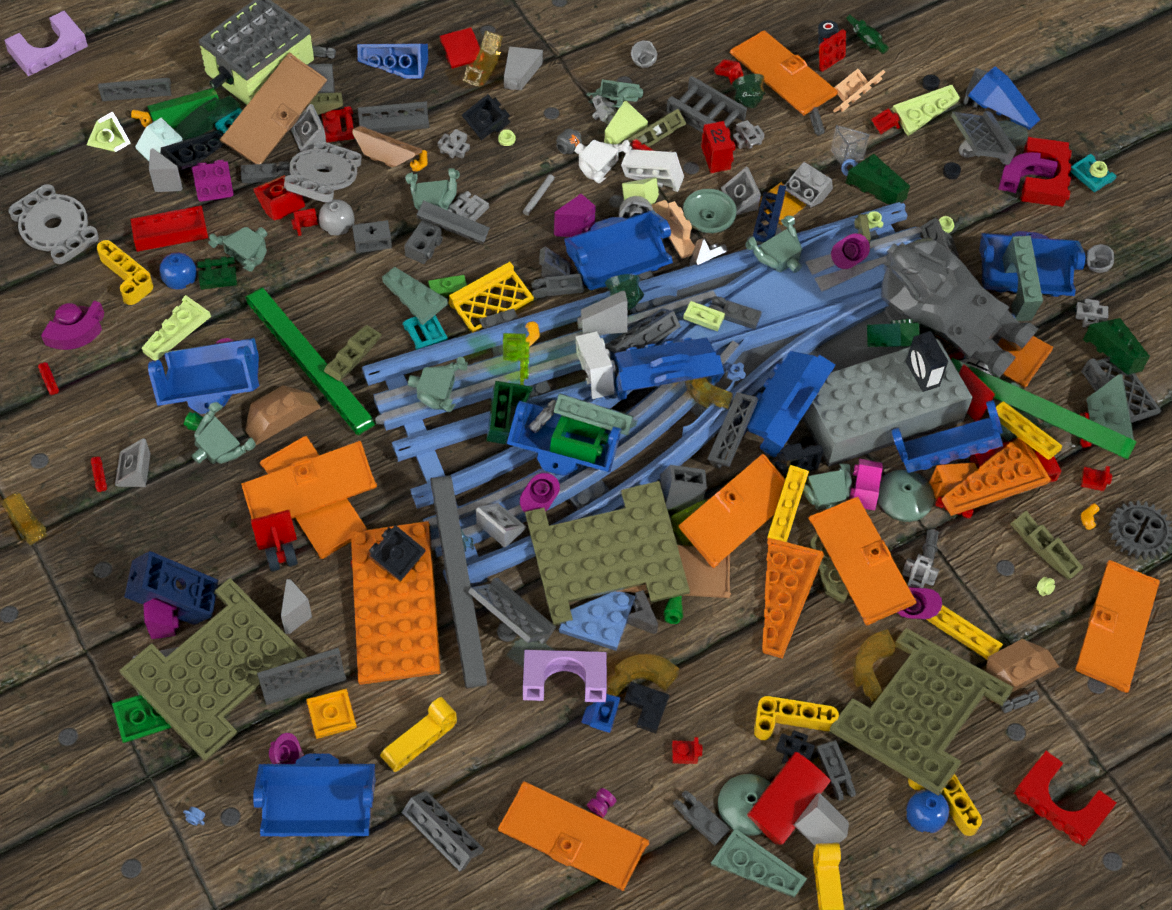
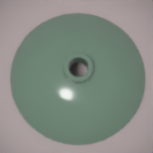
M701 189L687 197L684 202L683 213L694 229L705 233H717L726 230L733 224L736 218V206L734 201L722 191Z
M896 470L886 474L880 480L877 502L882 511L889 517L903 522H912L925 517L930 512L934 503V492L930 483L916 472L908 473L907 470Z
M754 774L738 775L727 781L718 797V811L723 822L731 830L737 829L747 836L763 834L747 816V813L771 783L767 779ZM753 797L755 801L750 802L747 798Z

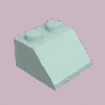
M159 118L146 127L135 147L149 161L150 149L153 148L160 153L161 147L183 140L162 118Z

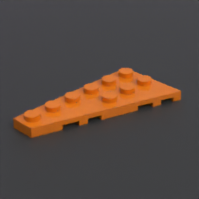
M1017 437L1002 451L995 454L979 467L976 472L969 475L961 484H958L944 495L942 501L952 516L1046 485L1051 479L1031 446Z
M768 538L762 650L764 654L783 659L824 554L823 551Z

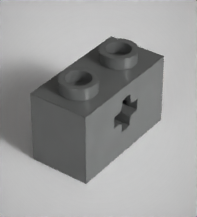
M388 220L352 225L356 253L392 248Z

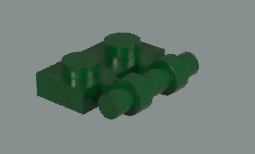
M221 256L220 259L210 260V258H205L204 261H197L198 268H206V270L198 271L201 290L237 285L235 266L228 267L230 264H235L234 257L227 258V256ZM214 266H222V268L212 269Z

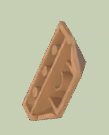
M363 126L354 128L352 131L364 155L369 156L371 160L385 162L390 167H396L422 153L423 150Z
M282 385L250 404L245 432L258 445L318 410L320 405L310 393Z
M1021 639L989 656L985 672L1012 686V692L1056 670L1059 666L1047 649Z

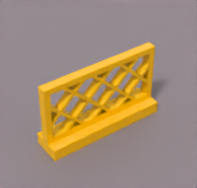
M508 262L449 295L448 304L457 311L470 331L474 333L482 330V325L474 327L470 322L471 317L478 319L487 317L485 316L486 309L496 310L497 313L513 308L517 310L533 301L534 297L515 273L512 263ZM512 277L516 282V287L505 285L506 280ZM493 287L502 288L501 295L492 294L490 290ZM504 289L515 291L513 298L503 296ZM516 292L524 293L527 298L524 300L515 299ZM479 295L487 297L486 304L475 302V298ZM489 297L499 299V305H488ZM501 300L512 302V306L508 309L500 307ZM463 304L472 305L470 312L462 311L459 306ZM473 307L484 308L483 315L472 313Z

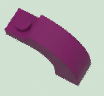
M1041 153L1020 154L1012 158L1010 164L1005 166L998 190L1016 193L1020 178L1025 175L1053 178L1057 162L1040 159Z
M93 301L84 318L73 325H61L49 321L41 335L44 344L55 349L70 350L82 347L93 341L102 331L99 321H102L104 317V310L101 303Z

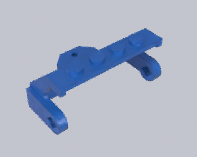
M654 210L627 219L611 217L596 222L590 231L565 239L567 254L573 260L579 274H581L584 285L590 290L600 287L605 288L612 283L647 271H656L659 267L673 263L672 256L665 251L661 238L664 239L671 236L670 226L667 220Z
M1018 231L1011 235L982 233L979 251L982 257V284L984 289L997 292L1013 291L1017 293V273H1005L1002 257L1012 237L1031 236L1041 293L1054 297L1060 295L1075 296L1076 289L1073 284L1074 270H1083L1085 265V252L1079 241L1051 239L1037 232Z
M707 337L693 340L692 338H684L681 342L676 343L667 341L659 346L649 344L641 349L631 347L624 352L614 353L613 361L619 369V374L615 381L618 400L626 399L627 391L705 377H708L710 384L718 383L724 374L720 355L716 356V352Z
M254 338L166 352L165 358L168 366L166 376L161 361L154 360L148 364V372L157 406L187 401L189 407L199 414H206V412L210 411L208 407L211 403L218 402L224 407L232 394L254 391L259 387V355Z
M790 351L783 363L778 362L775 366L773 378L768 377L763 387L766 388L764 392L757 394L758 402L743 435L748 431L764 438L760 445L761 450L772 457H776L834 369L835 364L821 355L817 358L814 355Z
M994 400L986 402L990 418L907 442H903L899 427L891 429L895 445L907 472L910 473L921 469L927 470L938 464H947L952 460L965 459L970 455L986 453L991 449L1003 446L1000 437L1003 431Z
M519 401L509 433L508 445L537 452V460L543 470L554 474L566 476L577 470L579 464L611 472L621 435V428L613 426L612 430L606 429V433L609 436L606 445H603L601 457H597L595 464L550 452L551 438L561 418L560 414L553 412L552 417L543 426L541 425V429L538 432L534 433L529 428V425L532 421L536 420L535 418L545 407ZM566 432L565 435L567 438L593 445L595 443V439Z
M306 754L297 759L296 764H259L254 786L253 804L254 808H262L260 836H369L371 807H373L376 782L375 764H339V760L331 754Z

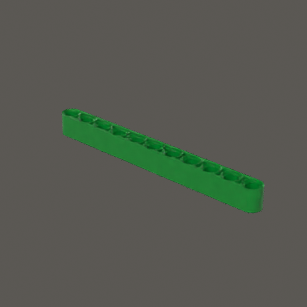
M262 287L247 295L245 298L251 309L355 434L359 436L374 427L375 423L370 414L344 383L324 372L328 364Z
M952 357L950 359L958 373L963 364H965L995 394L993 398L1001 402L1004 401L1018 410L1128 460L1137 443L1129 437Z

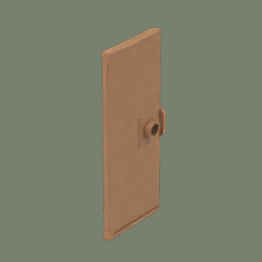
M289 52L220 138V141L253 164H262L287 131L291 130L298 121L299 116L321 90L327 79Z
M677 545L690 590L689 594L683 596L730 598V554L715 568H712L695 546ZM646 584L616 591L636 593L643 590L644 593H648Z

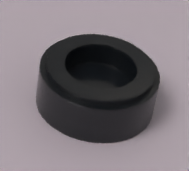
M932 74L926 75L922 86L928 91H935L939 87L940 79Z
M949 162L944 165L943 175L946 178L953 180L960 176L961 167L957 163Z

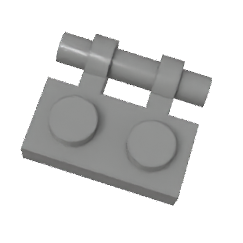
M465 191L456 198L457 200L453 204L449 205L447 210L476 221L489 208V203L477 195L470 199V192Z

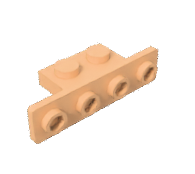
M856 69L834 87L838 90L837 95L843 102L833 112L836 113L839 110L843 112L850 106L848 104L850 101L854 103L861 97L859 95L861 92L865 94L872 88L870 86L872 83L876 85L881 81V76L885 71L882 70L871 80L867 81L860 70Z
M666 200L652 204L653 210L667 220L671 229V236L668 238L682 259L691 256L695 248L690 239L692 226L690 221L684 217L682 208L678 207L675 201L667 203Z

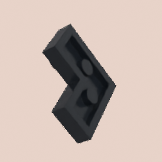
M631 682L624 703L641 708L642 712L637 727L656 734L670 695Z

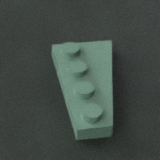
M396 267L382 276L383 283L394 295L400 298V301L410 309L414 316L416 315L422 325L448 304L445 297Z
M734 829L711 862L712 866L794 898L807 880L806 877L737 829Z

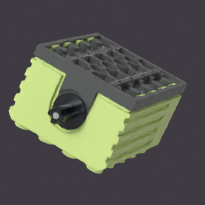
M253 0L199 39L205 71L213 78L209 81L212 88L217 89L222 85L246 105H248L289 52L305 64H309L314 60L310 29L271 0Z

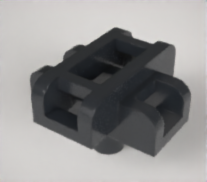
M793 730L791 736L781 734L776 747L777 752L784 754L781 763H787L790 759L787 756H792L794 752L800 753L810 761L815 745L806 742L808 735Z

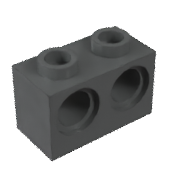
M422 220L404 245L405 256L425 264L428 259H431L434 249L443 240L441 228Z

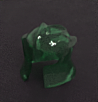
M749 74L734 80L732 86L736 90L735 101L743 106L756 108L762 101L763 95L766 94L763 89L764 76L761 74Z
M622 274L605 281V285L610 291V296L625 291L627 310L634 308L644 297V293L639 287L640 277L637 275Z

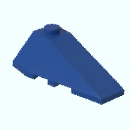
M357 44L358 62L385 70L403 78H423L428 63V44Z
M996 66L984 75L968 95L985 109L989 107L995 110L996 114L1000 116L1003 114L1009 117L1012 122L1030 130L1040 121L1038 115L1013 82Z

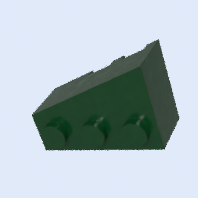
M872 154L848 170L845 183L849 186L852 184L861 188L860 191L864 193L867 191L875 195L876 199L888 205L898 202L902 203L907 199L910 185L875 154Z
M1121 318L1090 324L1083 338L1086 343L1091 342L1096 346V351L1100 354L1103 352L1110 357L1109 361L1127 375L1142 372L1150 357Z
M913 319L891 320V324L867 325V347L911 346L913 337L919 335V323H913Z
M495 380L489 414L488 442L506 444L519 401L528 402L533 389L532 386Z

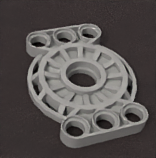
M315 142L313 149L302 151L290 161L291 175L285 177L284 188L318 201L331 202L334 190L345 188L355 181L357 167L361 165L362 156L358 152L327 142ZM317 169H326L330 172H319Z
M46 184L39 187L9 208L12 220L18 221L19 232L23 240L38 250L51 251L52 259L57 264L66 263L99 239L96 228L88 226V217L83 205L75 198L56 194L52 185ZM46 191H51V192H52V193H51L50 195H48V196H44V195H43V193L46 192ZM32 200L37 201L35 205H28ZM16 210H22V213L19 215L13 214ZM52 218L62 220L58 227L48 228L45 226V223ZM22 224L25 226L26 229L24 231H22ZM88 233H94V236L91 238L85 237ZM72 243H79V246L76 248L70 247ZM59 252L65 253L63 257H55Z

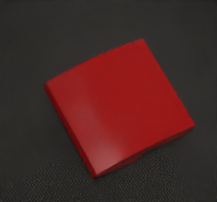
M471 27L440 36V42L446 52V58L451 69L483 60L479 44Z

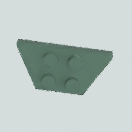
M1119 374L1087 398L1089 417L1091 421L1134 440L1123 376Z

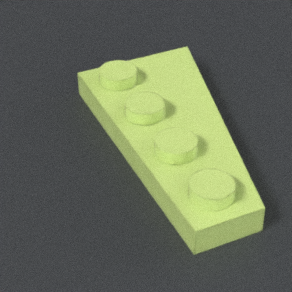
M949 85L893 105L892 110L899 117L901 126L907 136H909L957 103L960 97L953 85Z
M185 295L182 299V304L174 308L172 316L168 320L165 319L162 323V328L159 331H155L142 347L143 353L152 360L160 359L166 352L211 317L210 312Z

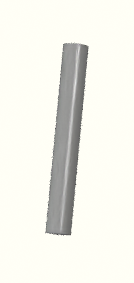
M549 174L523 210L525 215L528 216L550 186L554 180L553 175Z

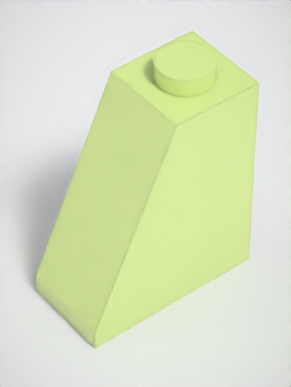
M624 101L605 130L604 142L613 145L621 144L627 138L647 127L648 121L627 101Z

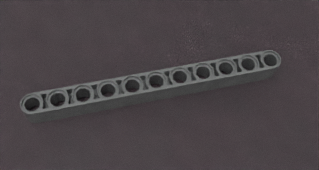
M451 475L433 477L430 479L465 688L487 686L473 597L468 593L471 586Z

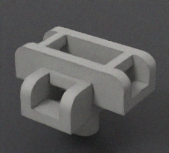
M596 95L592 101L597 111L592 116L595 120L600 117L601 121L609 125L617 113L616 107H612L615 104L602 96Z
M746 120L736 124L737 133L733 134L732 139L737 142L739 149L744 147L750 149L755 144L761 145L765 134L758 125L753 127Z
M456 129L450 136L444 134L438 141L440 153H447L451 158L456 156L462 159L465 156V152L470 149V145L465 143L467 134Z
M1085 299L1084 303L1077 302L1076 318L1082 320V327L1086 328L1090 324L1107 321L1108 306H1101L1098 300Z
M918 554L916 561L907 558L902 575L910 578L908 587L923 588L925 583L934 585L939 569L931 567L933 559Z

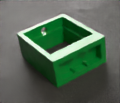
M561 415L551 438L550 452L595 464L597 457L602 455L603 445H606L609 434L606 433L605 428ZM566 432L595 439L594 445L567 438L565 435Z

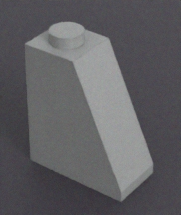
M509 47L504 74V89L522 90L542 65L543 50Z
M625 291L618 292L581 309V317L577 318L578 329H582V334L596 331L598 335L627 333V298Z

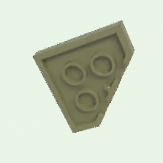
M816 533L809 546L811 549L823 551L824 556L818 572L825 593L844 604L849 592Z

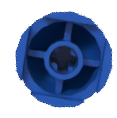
M180 252L171 253L160 264V277L168 288L184 289L186 285L192 284L195 281L197 269L192 258Z
M923 789L916 792L908 801L906 816L911 826L916 830L935 833L946 824L950 810L948 802L942 794L938 796L928 789Z

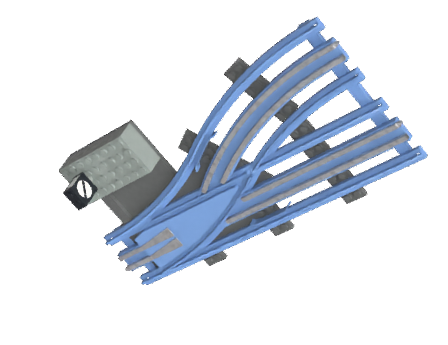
M898 202L872 210L881 214V221L884 223L883 227L869 229L870 252L863 261L850 269L838 268L832 261L831 251L837 242L848 235L858 233V229H855L854 220L858 215L797 233L802 247L798 262L802 267L796 273L790 268L778 272L774 268L759 262L753 250L745 249L654 277L651 271H647L616 282L617 289L518 319L514 308L479 319V323L482 325V330L363 366L362 372L368 386L385 381L389 389L373 394L374 402L380 414L375 419L376 423L384 424L386 431L404 426L408 437L392 442L398 462L416 456L427 483L410 489L418 509L434 503L430 479L445 476L435 450L486 434L488 432L490 411L427 431L422 419L447 411L444 409L434 410L422 403L417 398V388L408 386L405 374L491 348L494 355L493 358L467 366L466 371L457 369L455 372V382L449 399L453 400L451 404H456L453 410L491 398L495 380L532 386L533 389L527 403L541 407H548L547 405L552 400L557 402L558 395L561 393L610 409L620 401L616 394L615 381L617 377L614 372V394L592 399L591 384H587V381L552 392L546 381L582 369L575 336L582 335V330L531 345L529 348L525 347L522 341L529 335L528 328H525L528 322H536L539 325V333L576 322L578 317H581V309L621 291L626 293L627 307L631 315L627 316V331L662 308L675 312L681 327L655 343V346L663 345L662 343L667 341L681 342L684 338H692L693 340L707 337L716 352V356L720 355L724 374L718 383L710 384L708 377L659 385L625 413L634 416L633 419L638 420L635 427L630 428L629 435H620L611 472L650 445L688 411H691L699 418L692 424L683 426V437L611 491L601 480L611 472L579 464L577 470L562 476L544 471L541 467V469L495 492L459 507L457 505L470 586L473 587L485 583L488 576L535 557L531 536L479 557L474 544L492 536L476 524L477 507L499 503L521 523L526 522L525 512L520 506L521 494L535 475L549 473L554 475L560 484V491L549 509L568 500L576 510V512L552 525L624 509L621 495L622 489L657 481L660 482V474L669 465L681 466L720 431L736 393L754 397L759 392L763 393L766 389L763 387L768 377L773 378L775 366L778 362L783 363L790 351L814 355L817 358L821 355L835 364L834 369L802 417L816 445L821 444L823 448L822 457L828 467L895 445L891 429L899 427L904 442L963 422L972 396L939 339H935L931 331L914 336L911 346L867 347V325L891 324V320L905 319L881 298V288L885 274L883 267L887 261L886 256L888 255L887 251L894 243L899 246L901 242L906 245L917 239H922L920 237L923 235L921 227L915 226L895 233L891 226L893 223L907 219L905 204ZM780 227L777 228L775 236L782 232ZM762 232V233H759V234H758V235L767 236V234H766L765 232ZM756 241L758 247H760V245L764 243ZM714 296L762 311L755 330L723 320L717 332L687 321L683 317L690 301L709 307V305H712L711 300ZM623 333L600 334L599 337L603 338L606 345ZM609 351L610 360H613L614 352ZM740 362L744 365L743 371L746 373V377L739 381L728 379V371L725 369L726 365ZM379 371L378 373L369 375V373ZM408 446L410 447V448H407V449H404V450L399 451V449H401V448H405V447H408ZM513 446L480 463L451 474L454 493L457 495L486 483L536 458L537 463L540 465L537 460L538 453ZM436 515L423 519V522L429 521L432 551L434 550L436 557L442 556ZM443 570V575L447 583L445 570Z

